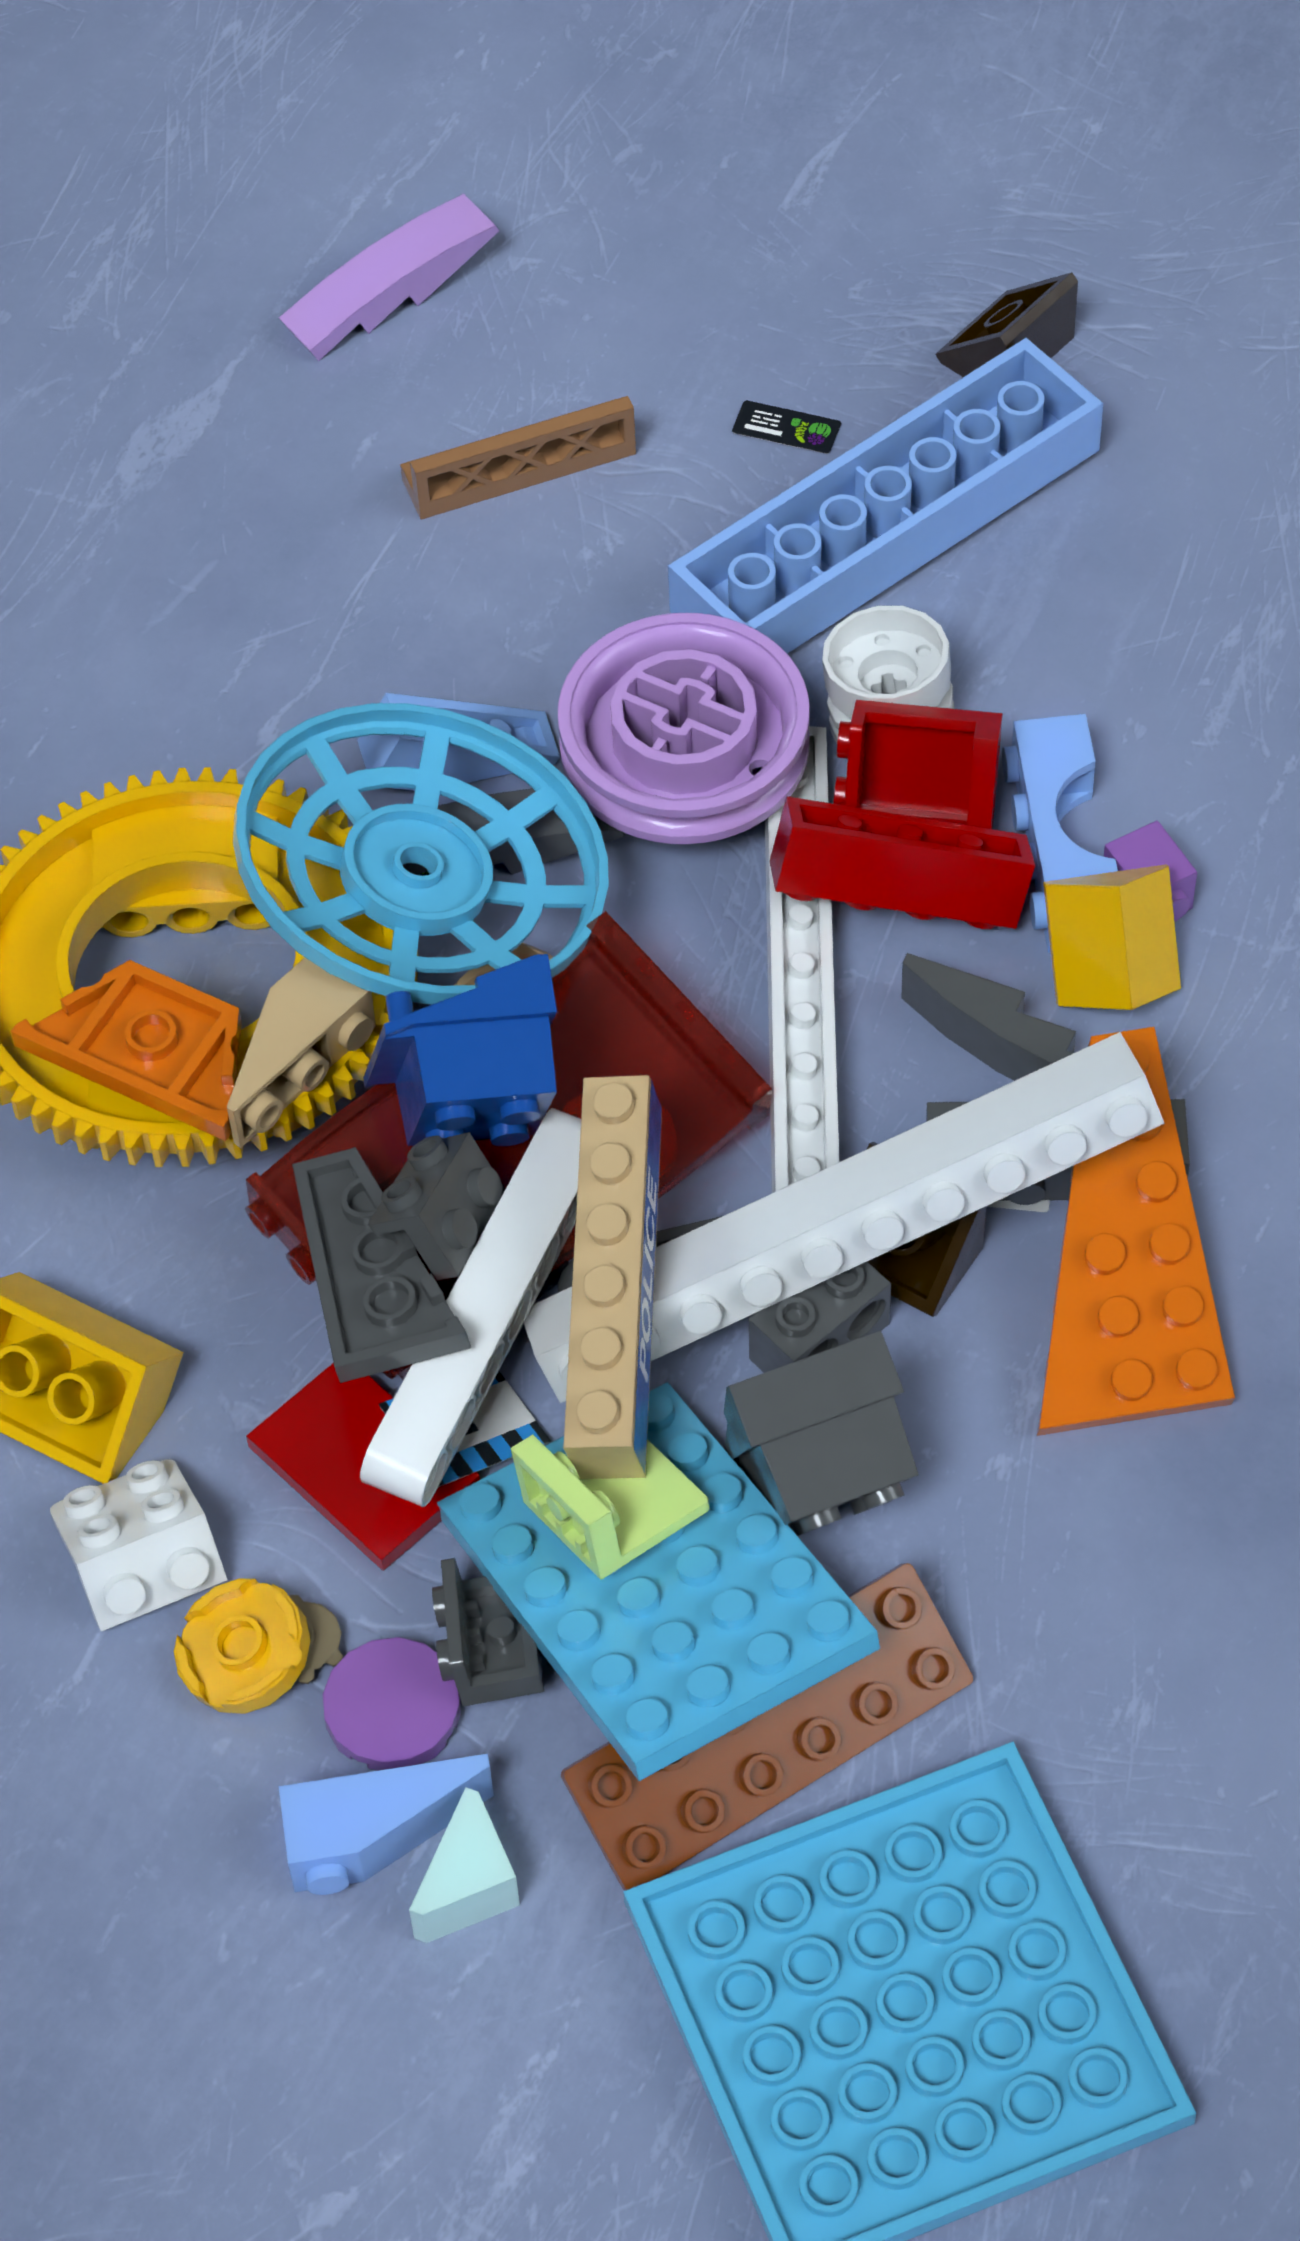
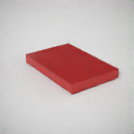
M332 1363L247 1434L248 1447L384 1571L442 1521L437 1502L479 1481L480 1475L475 1472L438 1487L431 1501L425 1507L361 1482L360 1471L365 1454L385 1416V1413L378 1404L393 1399V1397L370 1376L340 1383L334 1363Z

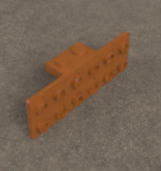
M899 1564L848 1596L877 1630L879 1650L641 1781H638L610 1742H607L562 1770L561 1778L624 1891L663 1876L973 1682V1675L911 1564Z

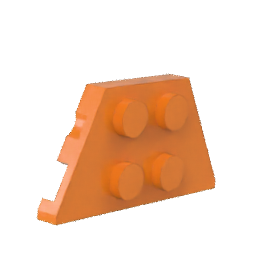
M128 960L105 973L96 984L81 987L61 998L62 1009L32 1026L27 1019H24L17 1023L10 1031L15 1047L224 1141L231 1135L227 1105L236 1083L242 1026L240 1010L234 1005L132 960Z

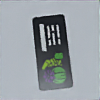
M746 400L742 404L732 432L734 434L828 454L832 449L841 422L835 419Z

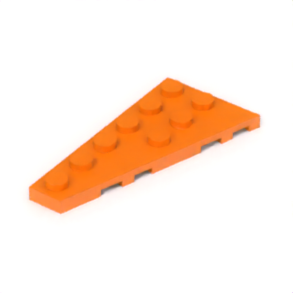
M1155 1027L1121 1031V1034L1146 1075L1165 1124L1072 1166L1037 1436L1231 1405L1235 1399ZM1119 1032L1091 1036L1088 1047Z

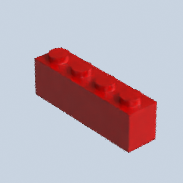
M786 796L770 857L775 891L785 893L793 899L800 901H812L816 898L845 902L850 907L865 911L874 910L877 907L903 911L914 918L931 920L936 917L961 920L980 929H992L996 926L1017 928L1035 868L1032 851L1025 834Z

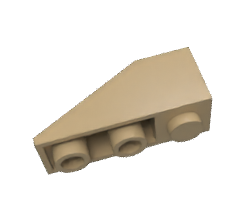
M305 957L270 987L227 1105L233 1142L238 1147L244 1146L257 1133H264L272 1128L280 1118L282 1111L302 1092H309L315 1089L325 1078L328 1069L348 1051H355L365 1044L376 1027L372 992L329 974Z

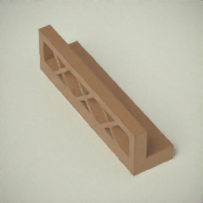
M625 396L400 464L402 481L420 520L629 457L636 454L634 407L629 397Z

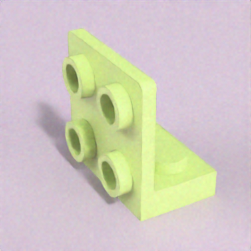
M533 1434L510 1448L523 1502L600 1580L696 1520L710 1509L708 1497L648 1439L645 1478L580 1479L574 1465L565 1454L560 1451L552 1454Z

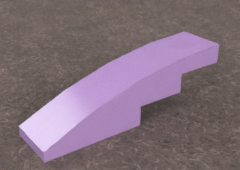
M462 194L412 219L364 249L323 279L281 315L279 319L308 351L320 361L358 324L369 334L408 297L419 306L499 232V229L465 194Z

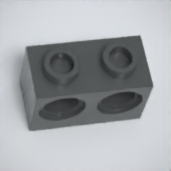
M865 1262L755 1313L749 1318V1359L765 1373L882 1331L890 1324L891 1283L873 1266Z

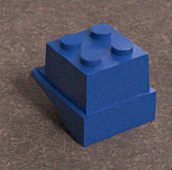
M548 954L533 955L480 975L474 981L475 989L414 1012L410 992L397 991L386 995L389 1022L384 1023L363 1077L364 1087L368 1088L376 1084H396L408 1146H414L430 1136L446 1138L470 1132L474 1140L490 1139L491 1144L495 1146H511L523 1143L531 1135H535L557 1093L550 1026L557 1014Z

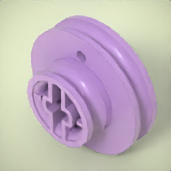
M670 613L633 621L606 634L591 645L575 662L564 681L558 701L560 754L564 774L596 817L611 827L634 837L667 844H697L737 835L753 828L774 814L785 803L786 796L790 797L802 779L809 756L810 706L805 682L795 663L778 644L758 630L732 619L702 613ZM762 767V769L757 773L756 768Z

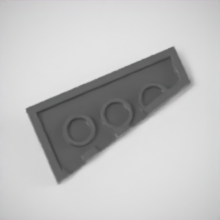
M356 1147L292 1164L333 1363L340 1383L470 1349L471 1345L464 1327L458 1317L452 1313L445 1301L443 1292L432 1274L428 1273L406 1232L402 1230L375 1236L369 1227L370 1219L382 1202L381 1196L383 1192Z

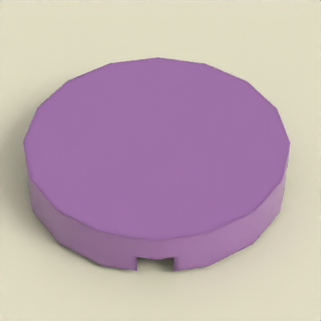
M401 1637L371 1640L349 1651L330 1672L323 1692L326 1729L338 1751L350 1760L353 1757L358 1762L366 1763L369 1769L377 1771L423 1764L435 1758L447 1745L446 1740L453 1733L454 1727L457 1728L461 1716L460 1698L455 1681L444 1682L442 1680L437 1652L424 1643Z

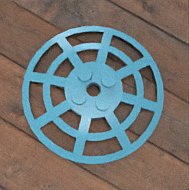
M371 703L339 708L307 719L283 733L260 754L245 778L234 814L233 847L238 871L252 902L271 928L299 954L329 974L361 989L384 996L397 991H407L411 993L412 1002L433 1005L475 989V985L439 986L415 982V972L455 973L477 969L485 965H490L496 970L522 959L511 952L517 949L531 934L541 916L543 908H582L579 922L567 944L555 957L549 960L551 976L553 978L565 970L585 949L599 923L609 887L608 856L601 830L587 803L567 777L540 753L511 734L478 719L440 708L408 703ZM368 735H408L424 738L419 769L411 767H377L358 770L350 774L346 773L329 744L343 739ZM452 744L468 749L498 763L524 780L536 792L508 811L500 802L480 789L457 778L443 774L448 745ZM307 754L325 785L314 792L303 803L293 819L291 828L257 813L258 803L272 780L292 762ZM381 788L415 789L412 804H394L372 810L360 793ZM439 795L469 807L486 818L490 823L473 831L458 818L437 809ZM336 803H338L353 823V827L346 838L344 848L308 836L317 819ZM552 810L555 811L565 824L577 848L584 873V885H546V874L541 855L526 828ZM251 835L286 851V864L290 882L303 908L283 912L266 890L253 864L250 851ZM508 841L521 863L525 884L493 881V866L489 852ZM305 859L340 870V877L346 894L321 902L309 881ZM416 863L422 865L427 869L429 875L419 876L412 874L403 867V864ZM485 903L523 907L515 924L496 941L473 921ZM361 914L367 915L377 923L393 930L391 950L361 938L340 922ZM323 928L331 937L352 951L375 962L388 965L389 976L368 970L336 955L305 932ZM447 933L453 934L472 951L468 954L451 957L417 956L419 936H435Z

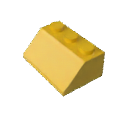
M21 1272L0 1278V1433L102 1484L117 1479L164 1412L184 1352Z

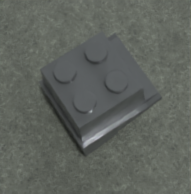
M882 1331L726 1387L724 1415L727 1420L724 1450L743 1469L746 1476L777 1511L785 1525L788 1524L797 1536L842 1519L838 1510L839 1506L850 1503L853 1513L856 1515L902 1497L905 1494L900 1483L919 1475L894 1397L903 1393L904 1390Z

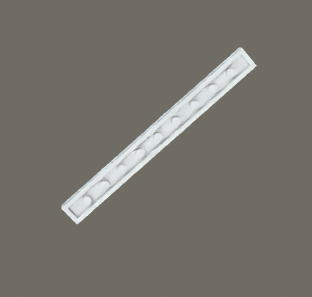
M809 726L807 766L801 781L790 797L828 803L826 727ZM784 804L765 820L772 1193L839 1163L831 900L820 898L812 901H800L787 896L785 893L775 891L770 857Z

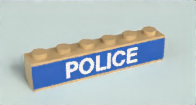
M649 1075L591 1077L583 1079L563 1446L568 1459L574 1465L580 1479L645 1478L662 1124V1107Z

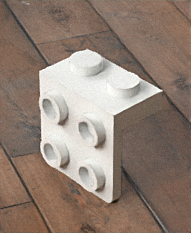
M174 1460L142 1462L132 1467L126 1475L99 1486L89 1485L77 1488L50 1508L54 1524L76 1566L94 1619L101 1632L228 1581L205 1513Z

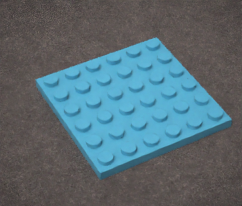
M1014 1741L623 1891L625 1906L769 2241H907L1195 2123L1196 2111Z

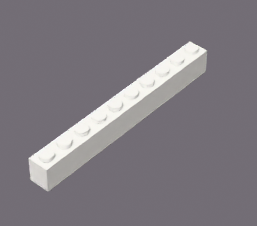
M1121 1032L656 1247L651 1361L1165 1124L1146 1075ZM572 1287L533 1304L524 1321L535 1358L560 1403L566 1401Z

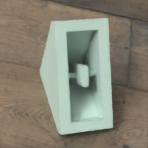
M465 1787L409 1909L414 1939L425 1943L432 1942L520 1906L516 1875L478 1791Z

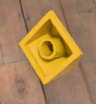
M1167 864L1043 882L1055 998L1058 1006L1133 1010L1181 989L1170 872Z

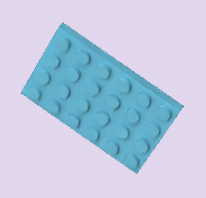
M668 1382L649 1391L647 1439L708 1497L710 1509L604 1579L600 1580L523 1502L514 1462L437 1502L442 1522L482 1575L489 1580L495 1592L520 1625L522 1624L536 1643L538 1649L638 1781L643 1780L880 1649L878 1633L874 1626L788 1524L785 1525L777 1511ZM564 1436L545 1446L552 1454L560 1451L566 1455L563 1448Z

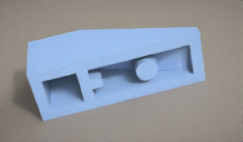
M385 693L380 703H408L440 708L472 717L511 734L540 753L552 765H555L560 758L545 711ZM368 735L359 737L357 740L366 769L377 767H411L419 769L424 738L408 735ZM452 744L448 745L444 775L469 783L512 774V772L498 763L475 752ZM394 788V789H403V790H413V791H415V789H409V788Z
M488 1754L278 1786L287 1860L294 1892L309 1891L312 1894L328 1895L346 1889L349 1884L364 1882L445 1829L453 1816L465 1787L478 1791L483 1803L493 1797Z

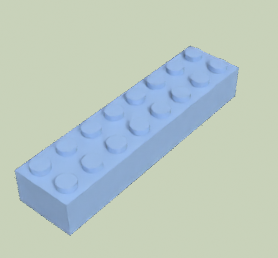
M1024 338L669 564L670 612L702 613L732 619L758 630L773 640L788 654L1098 452L1100 449L1103 402L1030 340Z

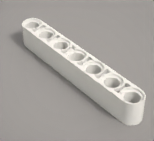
M551 1108L546 1113L446 1300L452 1313L458 1317L464 1327L471 1348L412 1364L367 1449L360 1471L361 1482L421 1507H425L431 1501L576 1223L581 1134L580 1118L555 1108Z

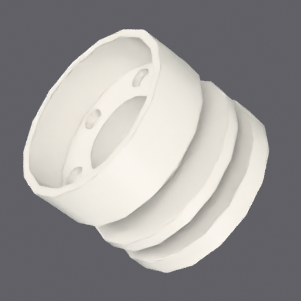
M905 606L871 607L855 612L835 625L825 640L822 664L825 688L828 692L827 706L830 713V731L836 744L840 721L851 722L856 700L955 709L953 685L950 681L951 660L949 641L941 625L926 613Z

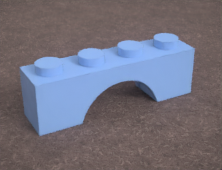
M1086 714L1013 721L1012 746L1002 748L1005 782H1016L1018 794L1011 796L1013 826L1015 831L1025 830L1035 862L1031 879L1035 881L1036 892L1030 893L1032 926L1034 930L1044 929L1048 953H1051L1043 882L1118 871L1115 859L1096 855L1079 847L1069 839L1059 824L1070 810L1091 800L1093 795L1096 761Z

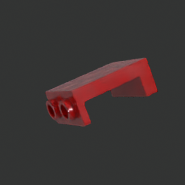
M856 700L851 722L840 721L837 758L848 759L847 777H836L833 804L993 829L1003 713Z

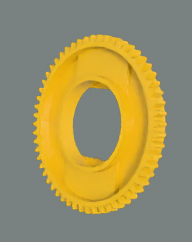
M204 767L197 781H191L186 768H179L174 781L167 783L160 770L153 771L150 785L145 787L135 775L128 776L127 791L120 792L111 782L104 783L103 799L98 800L89 792L84 791L80 793L82 808L77 810L62 802L58 804L61 817L59 821L40 815L37 817L40 830L39 835L22 829L18 832L21 849L5 845L0 849L4 865H0V1104L3 1106L12 1103L15 1117L19 1121L31 1116L34 1131L39 1134L49 1128L53 1130L55 1142L59 1145H63L71 1139L77 1143L78 1151L82 1154H86L92 1148H101L103 1160L110 1161L120 1149L126 1150L128 1163L136 1166L144 1153H152L155 1167H163L169 1154H177L182 1167H189L194 1153L197 1152L203 1153L208 1164H215L219 1149L227 1148L235 1159L242 1158L243 1146L240 1148L233 1142L232 1132L229 1138L224 1141L15 1047L10 1032L17 1023L24 1019H27L32 1026L62 1009L60 999L75 991V977L78 964L90 940L100 928H105L110 933L120 937L133 938L150 933L159 924H166L175 931L190 934L205 932L213 928L218 921L228 920V922L236 927L249 930L263 929L270 926L252 902L238 871L233 847L234 814L243 785L238 784L236 769H229L221 782L214 781L211 767ZM277 779L261 797L256 812L291 828L294 817L308 799L307 789L300 787L289 796H286L284 780ZM328 809L317 819L308 836L344 848L348 833L353 826H348L347 815L342 809L331 815ZM251 835L250 851L253 864L266 890L283 912L303 908L290 882L286 864V851ZM305 859L309 881L321 902L346 894L340 877V870ZM361 914L340 922L361 938L391 950L393 930L377 923L367 915ZM323 928L305 932L336 955L368 970L389 976L388 965L375 962L352 951L331 937ZM297 951L295 952L293 967L304 958ZM415 972V981H417L418 972ZM372 992L376 1027L365 1044L359 1049L348 1051L328 1069L325 1078L315 1089L309 1092H302L282 1111L280 1118L272 1128L264 1133H257L248 1142L251 1141L261 1152L268 1150L267 1138L272 1136L281 1137L287 1142L292 1139V1131L302 1126L309 1130L314 1128V1118L323 1112L331 1116L337 1112L335 1103L339 1099L344 1097L352 1100L356 1096L354 1084L358 1080L364 1081V1074L383 1025L389 1022L386 996ZM259 1018L241 1030L237 1077Z

